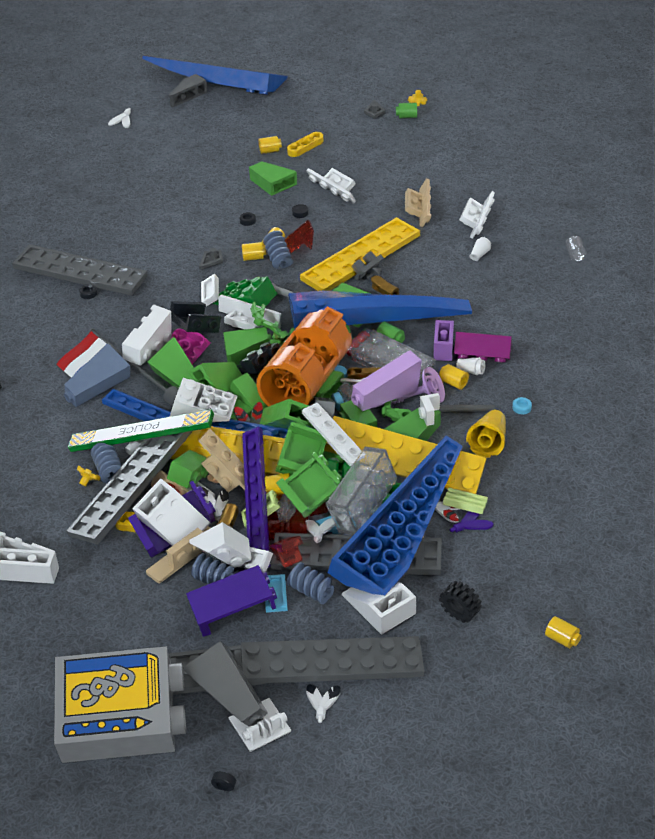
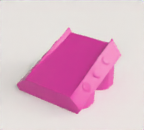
M176 329L172 333V338H176L191 364L211 344L202 334L197 332H186L183 329Z

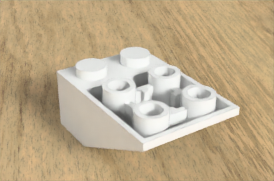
M183 378L174 400L170 417L212 409L214 413L212 422L230 421L237 395Z
M162 479L132 508L140 521L172 546L195 529L199 528L204 531L210 524L183 496Z
M397 582L385 596L371 594L352 587L342 593V596L381 635L416 614V596L400 582Z

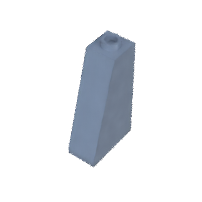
M109 343L106 344L64 384V397L68 403L71 402L77 407L130 377V365Z

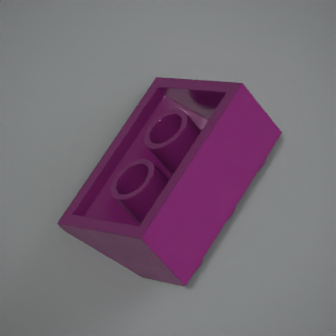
M456 332L454 354L458 355V359H468L471 356L480 357L484 361H487V358H494V362L505 363L506 360H510L512 337Z

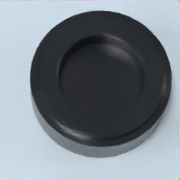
M304 204L295 205L292 208V215L296 218H304L308 215V207Z
M250 212L243 213L239 217L240 224L244 226H251L256 222V216Z
M84 285L79 290L80 297L83 299H92L97 295V289L93 285Z
M217 771L213 774L211 784L216 789L232 791L237 780L229 773Z

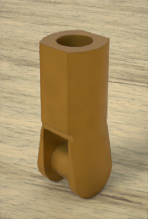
M376 275L371 278L374 290L382 294L399 295V288L385 281L382 277Z
M350 367L347 370V378L360 380L376 372L380 367Z
M226 504L217 525L223 522L233 528L239 513L238 506Z

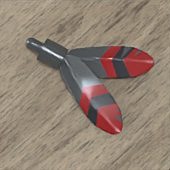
M257 402L254 405L251 417L242 408L234 407V414L239 421L260 424L263 413L261 402Z

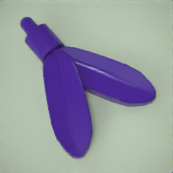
M468 511L461 522L454 524L449 531L457 533L464 529L488 530L494 524L488 520H476L480 514Z

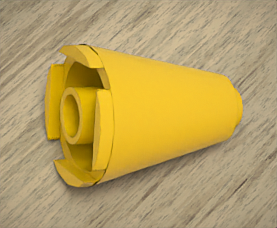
M491 410L469 428L466 441L469 443L470 450L473 453L486 458H490L493 455L497 456L501 453L505 446V415L499 410Z

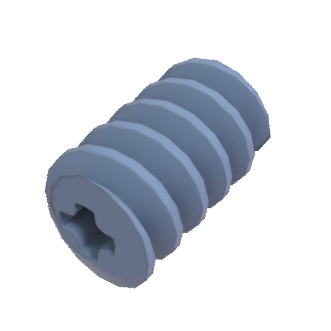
M281 231L270 232L263 239L272 266L276 269L287 268L293 264L291 254L288 253L289 248L287 243L284 242L285 238L282 236L283 233Z
M97 443L91 449V456L101 481L107 484L122 467L115 447L106 443Z
M204 553L197 557L191 570V575L196 580H201L205 584H211L238 573H234L233 566L227 567V564L224 562L220 564V561L217 559L213 561L211 556L206 558Z
M299 562L288 575L287 585L318 601L320 604H325L333 595L334 586L331 585L332 579L330 577L325 578L323 573L318 575L317 570L311 571V567H304L302 562Z

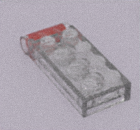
M367 328L363 329L352 339L351 347L344 356L367 368H382L411 350L422 360L419 384L423 381V370L427 367L435 370L436 359Z

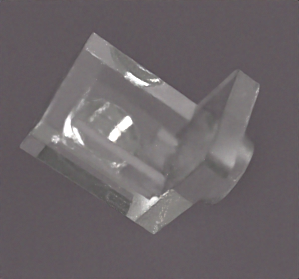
M283 494L278 502L280 508L276 512L278 514V521L286 524L297 508Z

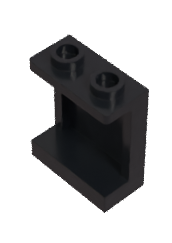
M171 301V320L186 332L219 333L222 317L220 315L204 314L206 304L203 302Z

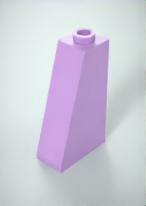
M411 350L407 351L353 385L351 401L360 410L365 411L418 391L422 360Z

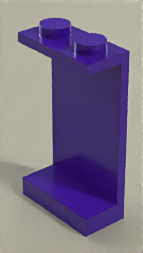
M193 481L189 482L192 490L182 496L210 524L216 521L213 515L216 510L210 501L206 503L203 498L206 494L202 487H197ZM136 514L128 517L150 557L156 556L172 546L140 521Z
M256 565L186 593L203 637L211 635L209 623L268 600L272 610L276 609L274 600L277 599V595L273 586L270 588L268 586L270 580L266 571L262 573L259 565Z

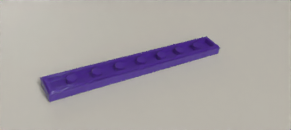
M258 426L242 433L247 538L249 539L250 547L269 551L263 430Z

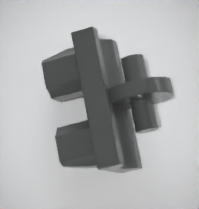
M370 251L362 258L367 265L360 259L352 265V268L357 273L354 277L357 281L365 275L370 280L376 275L381 277L380 272L382 270L380 267H376L384 258L381 254L376 257Z

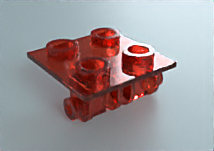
M276 510L268 516L269 540L275 539V533L307 534V522L305 521L308 520V516L304 518L298 510Z

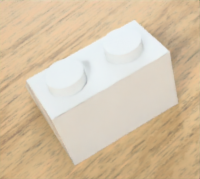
M223 522L189 540L193 546L234 568L240 567L251 560L249 539Z

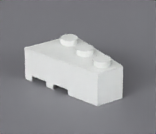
M156 305L150 308L152 312L148 317L144 316L141 319L143 322L138 329L134 328L122 343V356L124 360L141 366L172 339L170 310Z
M0 532V580L54 584L59 570L54 550L34 543L30 545L22 542L20 538L16 537L13 539Z

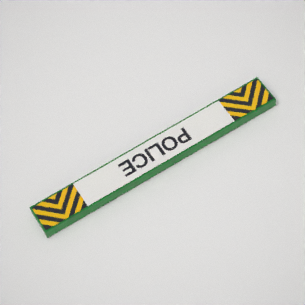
M211 409L72 435L68 449L70 452L92 449L97 443L115 445L211 428L214 413Z

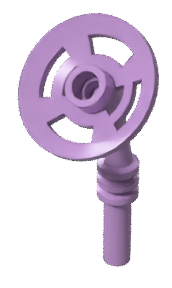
M427 367L423 370V384L418 387V391L399 397L396 401H391V403H400L404 399L422 393L428 395L438 393L441 403L445 398L443 382L433 368ZM384 403L381 404V405L375 406V407H373V408L383 406Z

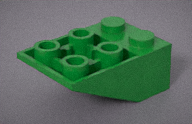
M258 276L251 280L244 279L240 282L232 281L228 283L225 290L219 293V296H228L250 304L256 302L257 306L261 307L264 304L266 307L277 295V292L268 276L261 278ZM219 299L213 302V304L219 306Z

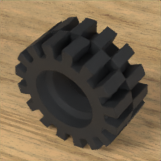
M454 581L440 594L439 601L442 602L441 606L445 607L444 611L450 613L449 616L456 617L458 621L461 619L462 623H468L482 608V601L478 599V594L473 593L475 591L473 588L471 590L468 588L469 585H463L461 581Z

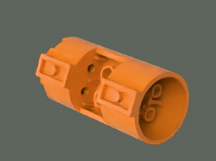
M327 306L325 310L308 313L258 375L257 390L261 399L268 407L287 399L309 405L351 347L352 335L345 326L346 322L342 319L344 314Z

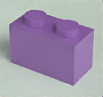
M436 320L434 360L452 361L454 321Z

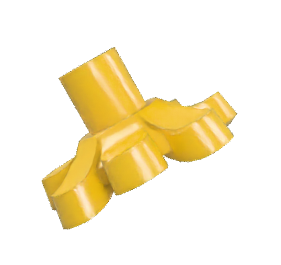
M416 90L415 94L409 96L408 101L409 103H417V106H420V103L422 105L426 104L427 98L423 97L421 90Z
M81 466L77 467V471L82 476L79 484L86 487L89 480L99 481L101 479L99 475L93 474L91 470H84Z

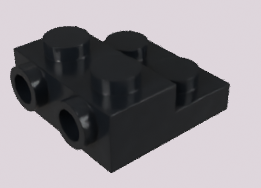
M266 342L260 346L261 349L249 352L246 355L247 357L241 360L240 365L237 366L241 374H257L262 371L279 350V344Z

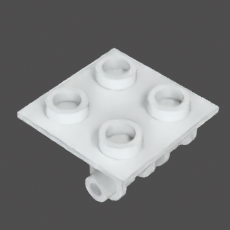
M270 698L261 701L268 714L254 726L245 725L234 715L228 717L250 752L291 732L290 727L286 723V714L284 712L279 713Z

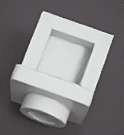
M438 393L420 396V418L424 419L427 426L434 425V411L440 409V396Z

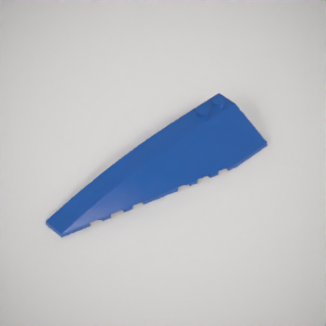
M143 56L142 58L188 77L197 74L204 78L206 82L245 88L246 92L255 93V90H259L260 94L268 95V92H274L287 79V76L149 56Z
M325 290L288 293L294 330L308 313L325 310L327 306L344 314L342 319L346 322V325L472 314L469 300Z
M445 436L331 560L328 574L346 586L371 594L385 596L408 571L463 446L450 437Z

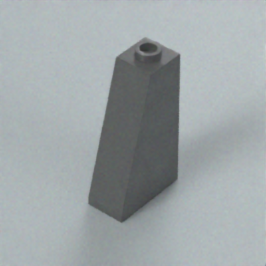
M221 641L183 667L188 675L245 725L254 726L268 714L229 647Z

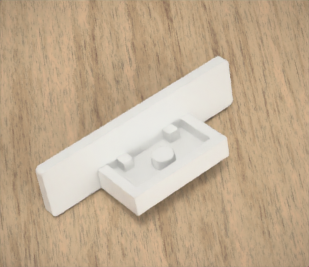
M309 168L306 170L309 174V179L313 183L318 182L322 188L330 189L336 196L339 194L346 202H356L353 195L349 192L356 184L353 179L333 168L324 177Z
M492 191L483 205L472 198H469L459 220L473 228L470 238L473 239L475 234L479 235L482 231L483 224L487 219L486 216L490 212V207L495 200L493 198L495 192Z
M224 295L219 296V311L228 314L224 317L225 324L244 330L262 327L253 323L255 318L252 317L250 310L252 304ZM265 308L263 318L272 323L277 321L280 329L281 313Z
M318 403L302 410V414L349 466H353L365 459L366 455Z

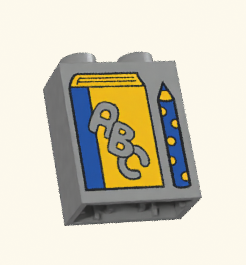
M167 646L55 657L54 745L62 763L175 752V735L186 734L184 705L173 706V692L184 691V672L182 663L171 664Z

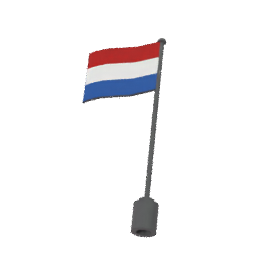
M91 328L89 334L77 346L66 353L56 366L71 378L109 342L96 333L94 328ZM109 343V345L123 358L122 353ZM127 361L165 391L164 401L173 407L179 388L176 386H171L168 389L165 388L137 364Z

